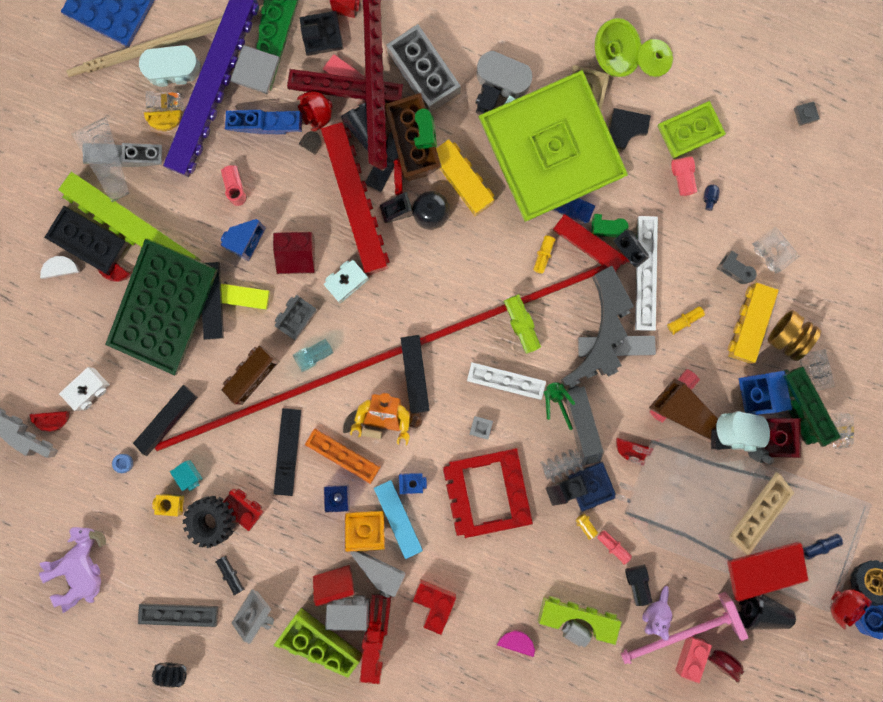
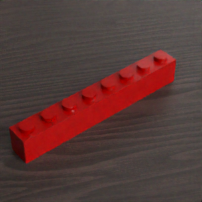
M343 122L321 128L322 135L365 274L367 276L387 270V264L390 261L387 252L383 253L381 248L384 245L382 235H377L376 228L379 225L376 216L372 217L370 212L373 209L371 199H366L364 193L368 191L365 180L361 181L359 174H362L359 162L355 163L354 156H357L354 145H350L348 141L351 138L349 128H344Z

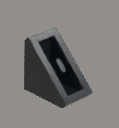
M407 192L380 205L384 223L413 216Z

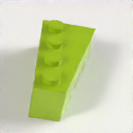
M300 608L273 645L277 648H284L293 655L307 658V661L321 664L324 668L349 678L362 659L360 651L332 630H326L324 624L302 608Z

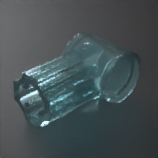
M325 338L309 348L306 347L299 350L292 356L301 372H304L334 352Z

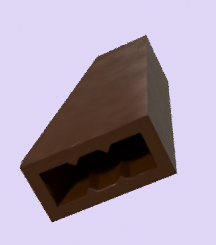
M675 378L649 407L652 411L710 440L711 430L717 429L718 418L685 383Z

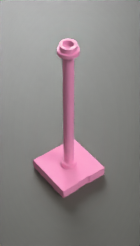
M726 592L718 594L725 610L722 616L669 636L667 641L661 639L630 652H627L625 649L624 652H621V656L625 664H632L631 660L725 623L727 625L731 624L733 631L741 641L748 639V636L732 599Z

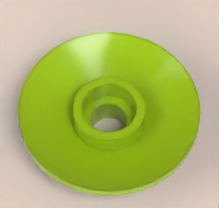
M651 39L640 46L637 61L645 74L652 77H660L670 70L673 63V55L670 47L665 42Z

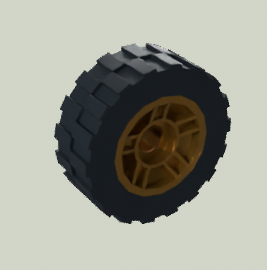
M870 560L860 564L851 573V589L864 594L872 601L871 605H883V562Z

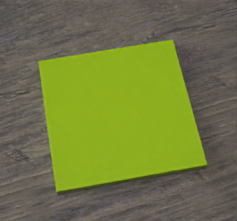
M583 70L478 116L524 222L628 176Z

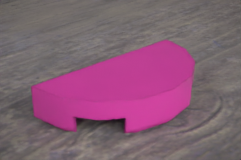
M512 630L505 633L497 642V646L534 657L535 648L533 642L522 631Z

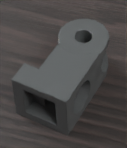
M734 251L726 253L716 269L740 284H747L756 279V270L736 260L737 253Z

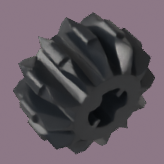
M158 663L154 666L152 672V682L160 687H180L185 684L187 668L179 663Z

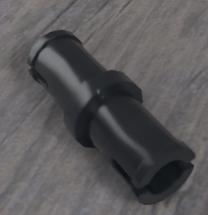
M226 555L215 561L224 576L222 578L223 581L227 582L233 596L245 590L236 575L237 571L233 570Z

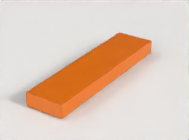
M314 428L305 443L307 447L369 484L372 483L380 469V466Z

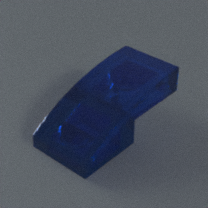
M578 198L552 211L561 215L566 214L568 217L584 223H589L596 205Z

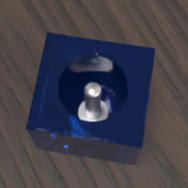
M349 484L324 486L325 513L347 512L350 510Z

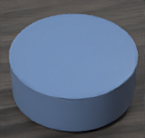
M119 454L114 457L112 467L117 473H127L133 467V459L128 454Z

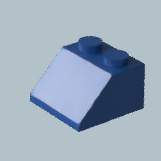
M257 219L230 227L228 232L225 231L221 237V246L229 252L250 261L266 227Z

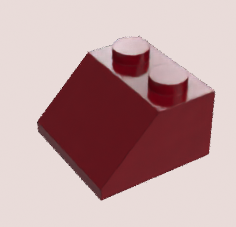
M312 232L273 233V253L277 274L315 273V236Z

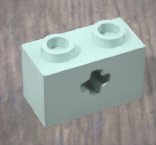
M354 260L351 262L346 261L340 266L341 270L336 274L332 273L325 279L324 286L340 304L369 280ZM344 276L346 278L349 277V283L346 285L345 283L341 284L343 282L342 277Z

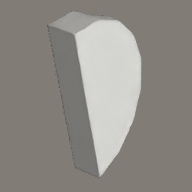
M55 256L43 264L40 278L46 279L79 273L80 270L78 265L71 259L64 256Z

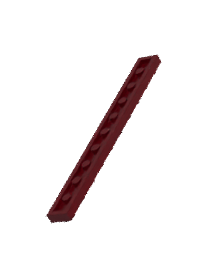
M363 0L368 163L379 169L387 168V138L385 131L381 0Z

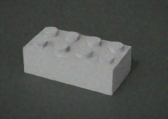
M418 24L386 45L388 55L414 93L422 94L425 108L430 113L460 94V84Z

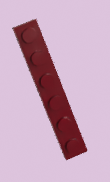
M296 69L289 70L288 90L313 91L324 95L366 100V79ZM384 82L385 103H391L402 98L403 84Z

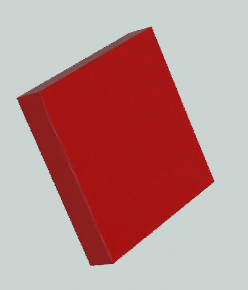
M350 565L313 576V593L316 606L354 595Z

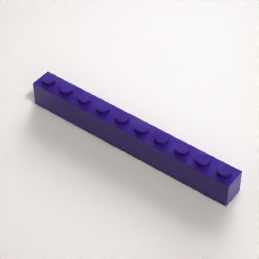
M229 0L163 164L165 168L186 177L194 173L196 158L203 151L202 143L204 138L207 139L209 136L210 123L217 116L216 108L218 103L221 104L223 101L224 88L230 83V73L232 68L236 66L239 51L245 45L244 38L246 33L251 31L252 18L258 13L259 5L257 0Z

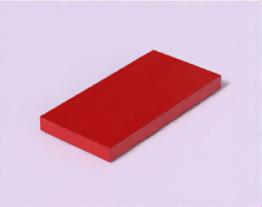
M794 542L727 561L734 600L736 601L809 581L801 542Z

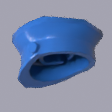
M865 605L863 610L866 613L855 623V626L860 633L881 640L883 639V605H870V607Z

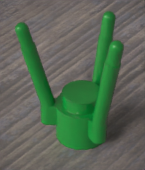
M558 382L551 383L546 387V391L543 392L546 402V418L550 420V400L554 403L558 402L569 430H572L573 427L562 402L563 396L572 405H575V402L565 390L563 384Z

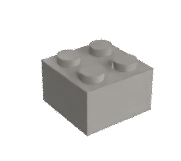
M355 595L353 598L345 597L329 602L326 612V630H367L370 599L365 598L364 595Z

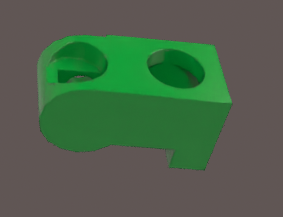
M420 109L415 114V121L419 127V137L414 138L415 146L418 149L437 147L434 117L429 110Z
M594 214L592 216L591 233L595 236L618 237L629 228L628 222L622 218L602 220V214Z

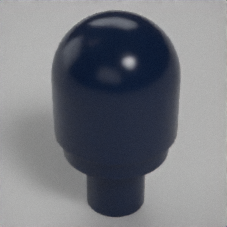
M715 184L708 185L704 191L703 199L706 203L705 210L712 211L714 204L719 200L720 189Z

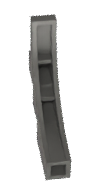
M613 266L592 277L598 290L601 305V322L598 336L585 360L572 373L561 379L564 386L569 385L571 388L581 383L580 378L586 376L588 379L598 374L596 370H599L601 376L607 374L609 377L619 372L617 368L622 366L611 345L613 344L616 347L624 343L623 338L628 335L617 316L619 315L622 318L630 314V309L634 306Z

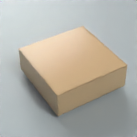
M364 428L362 429L361 436L381 439L383 432Z

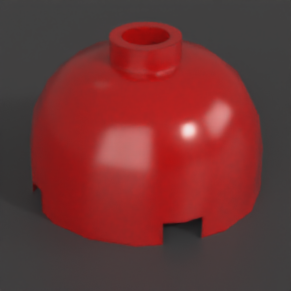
M313 91L298 96L297 100H300V104L297 105L298 110L303 113L302 119L306 125L310 124L313 127L310 130L318 131L325 127L332 116L333 106L330 99L319 92Z
M850 589L842 593L837 591L831 598L833 603L831 604L830 612L833 619L845 630L846 624L851 627L866 613L863 608L865 605L870 607L872 601L857 590Z

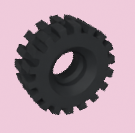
M207 496L187 507L188 511H185L183 515L187 517L183 519V524H186L187 527L183 529L184 532H189V535H187L188 539H194L192 541L193 544L200 543L199 547L201 548L205 546L206 548H211L226 541L233 534L234 531L232 529L236 527L233 521L236 520V515L232 516L231 513L234 510L227 507L229 505L227 501L222 502L223 498L219 497L216 499V496ZM207 514L212 515L215 519V528H210L206 524L205 517Z

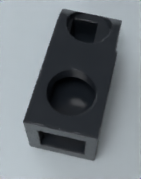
M626 229L613 241L631 264L638 268L650 257L638 241L634 231Z

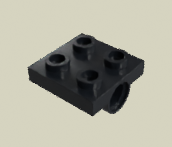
M336 11L299 17L306 56L343 50Z

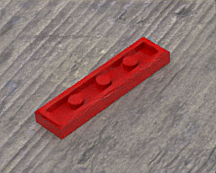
M566 214L562 216L553 228L554 232L605 268L613 266L616 272L626 259L624 255Z

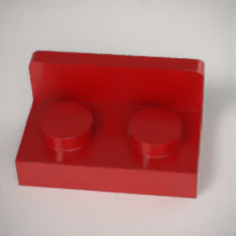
M232 489L223 503L226 501L229 503L227 507L229 509L233 508L234 512L231 514L232 516L236 515L235 521L247 531H250L264 514V511L261 510L262 506L254 500L251 502L247 499V494L241 489Z

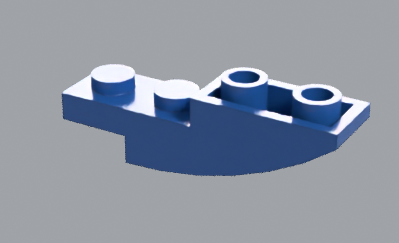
M226 111L225 130L276 135L287 134V132H302L303 113L301 111Z

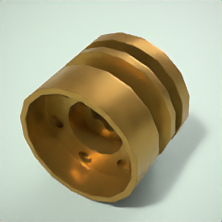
M790 310L775 325L767 341L778 350L785 347L784 354L790 356L793 361H799L813 348L820 337L821 329L817 326L813 327L811 322L803 324L804 317L796 311Z

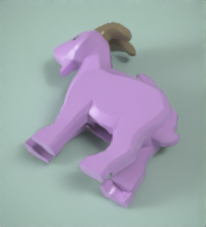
M81 527L71 528L69 531L71 537L68 542L75 541L77 545L57 561L39 563L44 570L39 573L42 583L65 575L67 583L71 587L65 595L54 594L50 596L53 606L57 607L60 605L63 613L75 606L82 598H85L89 603H93L95 601L94 597L100 592V569L97 564H93L89 556L94 540L97 541L99 547L106 545L104 534L97 530Z

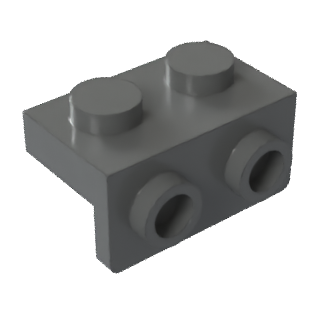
M298 295L288 300L284 313L278 314L275 319L276 324L274 325L295 341L317 312L315 307Z

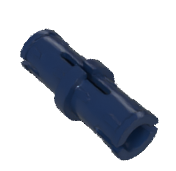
M834 534L826 539H818L816 543L803 548L804 557L810 560L818 555L828 554L830 550L842 546L843 539L839 534Z

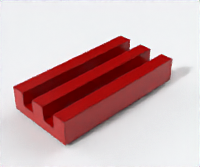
M372 594L369 624L370 621L374 620L376 598L379 599L377 622H381L383 599H387L384 630H381V632H385L384 636H387L391 596L388 598L382 594Z

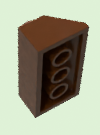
M415 94L385 104L404 178L410 182L426 177L441 168L436 147L418 149L415 146L414 138L419 137V127L415 121V114L420 109H426L422 94Z

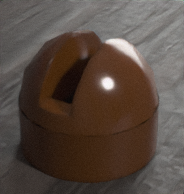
M417 413L410 414L409 426L411 428L420 427L422 417ZM414 416H417L415 426L411 425Z

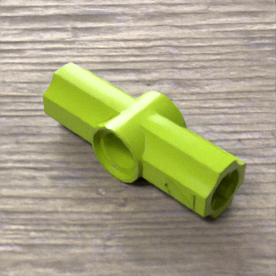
M517 294L504 300L503 302L511 318V326L515 334L518 335L525 353L527 354L541 348L534 331L533 320L530 314L526 312L520 295Z

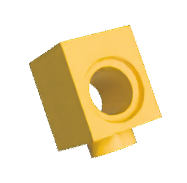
M156 495L152 502L154 515L177 517L183 515L184 495ZM165 500H169L171 503L169 510L164 507Z

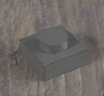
M814 101L794 108L799 126L813 123L820 119Z

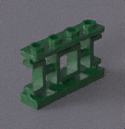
M799 367L791 371L788 369L783 370L785 371L783 377L787 382L792 407L791 410L787 411L792 419H800L801 437L804 443L810 445L819 442L821 447H825L840 439L841 436L805 368Z

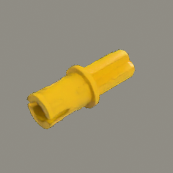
M544 236L540 251H537L538 256L533 271L543 274L548 259L551 258L550 253L556 240L551 236Z
M697 307L685 315L681 314V317L667 324V327L672 335L685 327H691L690 324L704 317L705 312L701 307Z

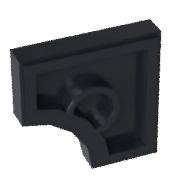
M614 108L609 132L616 148L624 150L632 138L639 135H647L651 115Z

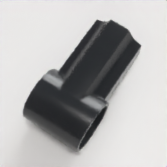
M645 564L626 568L625 574L628 584L631 586L635 605L646 606L653 603L648 585L649 575Z

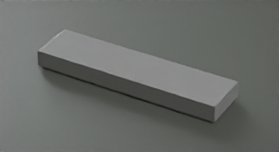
M627 336L623 338L624 343L616 347L613 344L611 345L616 356L656 355L655 336ZM597 337L578 338V357L588 356Z

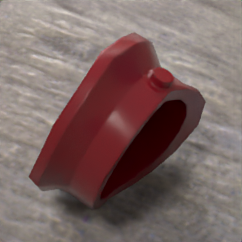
M715 649L714 654L708 656L707 660L725 675L739 683L741 675L744 674V667L741 662L728 652Z

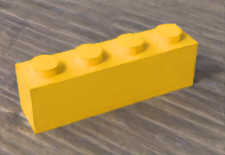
M448 139L437 147L441 168L439 169L476 217L494 203L493 198L495 196L490 188L484 187L482 177L477 172H473L470 161L466 157L463 158L461 156V150L455 142L452 144Z
M760 283L748 286L745 292V297H747L745 304L741 306L739 315H741L740 320L735 324L733 333H735L734 339L728 345V357L749 364L756 363L779 291L778 289Z

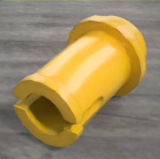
M582 514L576 518V525L580 526L588 540H590L599 532L590 522V517Z

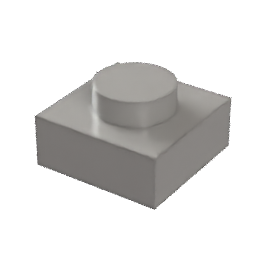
M474 416L469 435L488 440L493 421Z

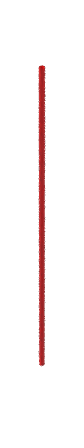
M626 258L622 265L630 261ZM603 265L523 296L521 300L523 304L529 303L591 278L607 268ZM503 304L421 337V346L507 311L506 306ZM402 346L159 442L155 450L158 452L402 354Z

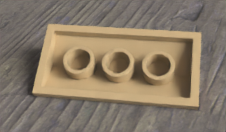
M776 472L729 536L730 541L748 556L794 494L793 490L779 473Z

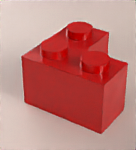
M420 579L413 596V602L429 608L423 628L442 635L456 601V594Z

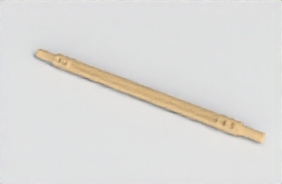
M262 6L259 7L256 16L261 15ZM222 17L83 62V65L66 70L67 75L73 77L85 72L91 73L139 57L147 49L170 47L215 32L219 27Z

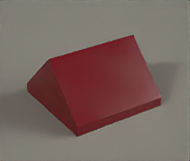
M766 419L770 429V438L768 444L763 448L769 452V456L801 458L800 419Z

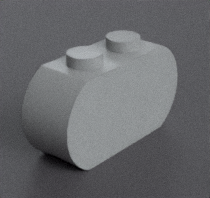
M489 51L483 54L478 61L477 79L481 85L486 84L500 90V94L505 98L512 96L518 99L528 92L532 81V71L526 64L498 52Z

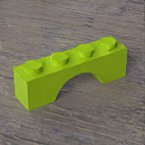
M549 596V599L543 597L538 616L539 624L559 629L563 623L570 619L585 620L591 625L593 636L596 640L616 645L621 621L616 618L617 615L614 613H598V609L588 606L586 609L580 608L579 604L568 601L567 604L562 603L559 598Z

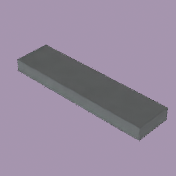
M139 604L138 624L217 626L218 606Z

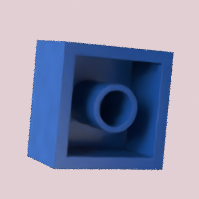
M785 371L738 378L745 413L760 415L792 409L787 382L783 377Z

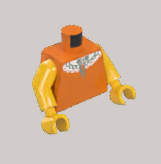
M382 393L381 395L372 394L370 400H366L358 406L354 419L356 423L352 424L350 430L351 436L354 430H358V438L361 437V423L366 426L394 431L401 430L397 438V444H400L401 438L406 440V445L410 440V435L407 433L409 430V412L401 406L400 399L391 397L387 393Z

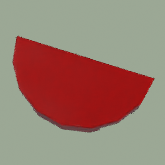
M399 159L394 160L396 196L403 193L402 167Z
M117 263L109 275L98 270L102 277L112 282H121L131 276L129 272Z
M70 411L29 414L32 424L41 431L53 432L65 426L69 419Z
M616 438L618 453L630 462H641L651 456L654 448Z

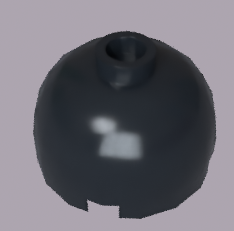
M424 192L414 201L412 208L413 217L422 228L428 230L437 229L444 226L448 221L450 214L449 203L438 192Z

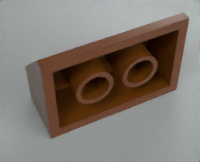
M262 346L254 347L249 352V358L245 363L242 361L235 370L237 372L233 377L229 376L223 382L224 387L221 390L234 405H243L280 362Z

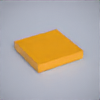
M384 511L345 513L346 552L385 549Z

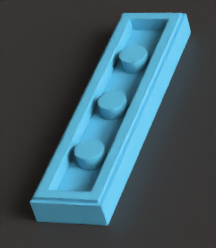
M392 480L374 487L405 559L422 552L423 549Z

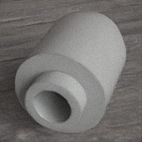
M573 619L570 622L566 621L562 627L563 637L579 647L585 648L592 638V633L589 632V629Z

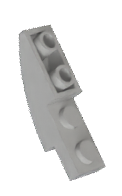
M83 143V163L104 165L105 167L162 165V145Z
M0 408V437L25 456H31L37 452L46 458L55 457L58 450L53 448L52 443L42 440V442L37 440L36 435L26 431L28 426L22 423L23 420L16 416L10 417L5 414V410Z

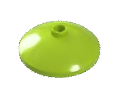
M620 18L611 19L602 24L595 38V54L602 69L611 76L624 77L634 72L638 67L637 54L641 46V40L633 25Z

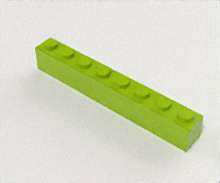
M72 171L58 189L64 194L62 198L71 204L74 201L78 203V209L86 214L89 212L94 214V220L102 225L107 223L110 225L109 230L117 235L122 233L126 236L124 240L133 246L138 244L142 248L144 240L148 238L193 259L201 260Z

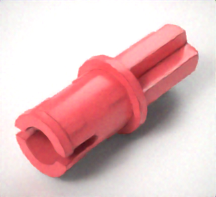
M605 530L599 533L597 539L623 565L631 560L632 555L620 545V541H616Z

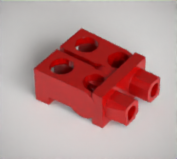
M370 621L368 630H365L362 642V649L364 651L360 674L361 683L380 684L383 662L378 660L385 632H381V622Z

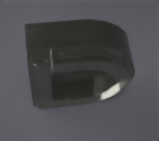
M313 131L305 133L299 142V146L316 155L322 144L319 134Z

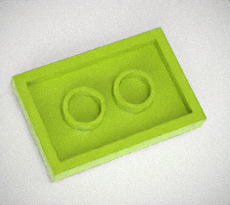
M710 101L657 125L673 159L726 135Z

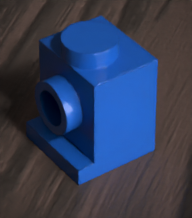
M423 473L399 474V494L423 493V489H427V478L423 477ZM411 480L416 481V487H411L409 482Z

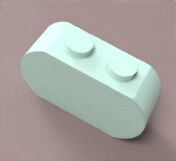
M182 45L147 49L140 57L139 68L150 83L159 87H165L172 83L183 85L194 81L200 73V62L188 46Z
M738 411L721 414L717 421L719 440L723 445L732 446L734 450L744 449L746 452L757 451L756 448L765 447L769 442L770 429L763 416Z

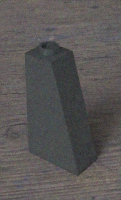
M573 386L568 388L567 392L574 400L575 405H572L566 397L565 401L581 465L584 466L600 462L604 451L585 387Z

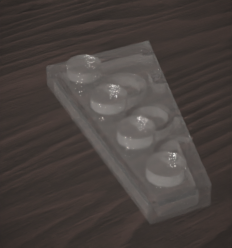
M107 116L71 133L110 200L114 202L129 194Z

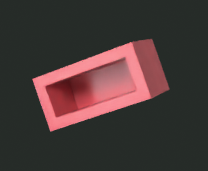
M696 636L686 638L675 671L683 678L700 683L712 645Z

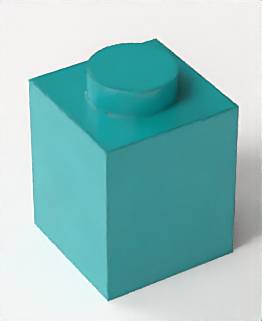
M191 460L183 462L170 471V474L182 491L187 489L189 491L194 490L200 485L198 482L203 479Z

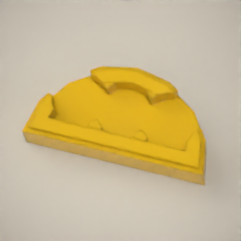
M181 110L143 112L145 120L152 128L158 131L174 129L180 123L183 114Z

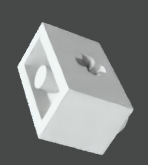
M87 367L59 395L74 411H85L92 405V401L96 397H101L107 391L106 388L110 384L95 368Z

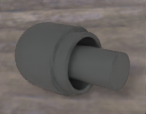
M763 447L756 448L757 451L748 452L749 457L758 463L765 462L771 465L774 462V458L769 456V452Z

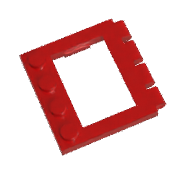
M517 448L449 462L450 466L442 467L445 481L453 479V483L446 484L449 500L457 498V502L450 503L453 519L461 517V521L454 522L456 536L464 535L465 538L533 524ZM500 462L512 518L504 520L501 518L474 526L463 469H473Z

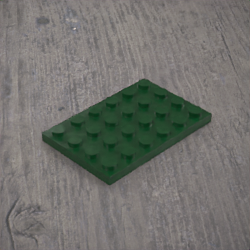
M145 239L105 345L169 374L177 375L218 269L153 240Z

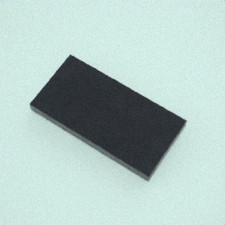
M66 206L62 207L44 237L107 275L110 274L128 244L125 240Z

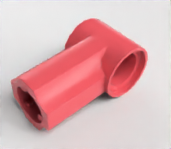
M693 157L672 160V173L676 176L680 196L697 193Z
M226 166L221 169L226 189L225 195L233 205L241 206L246 201V194L243 190L238 167ZM235 192H240L237 198H232Z

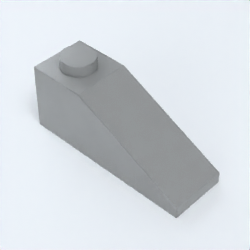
M351 551L350 554L374 586L380 590L379 593L388 598L390 596L395 597L405 577V572L362 551Z

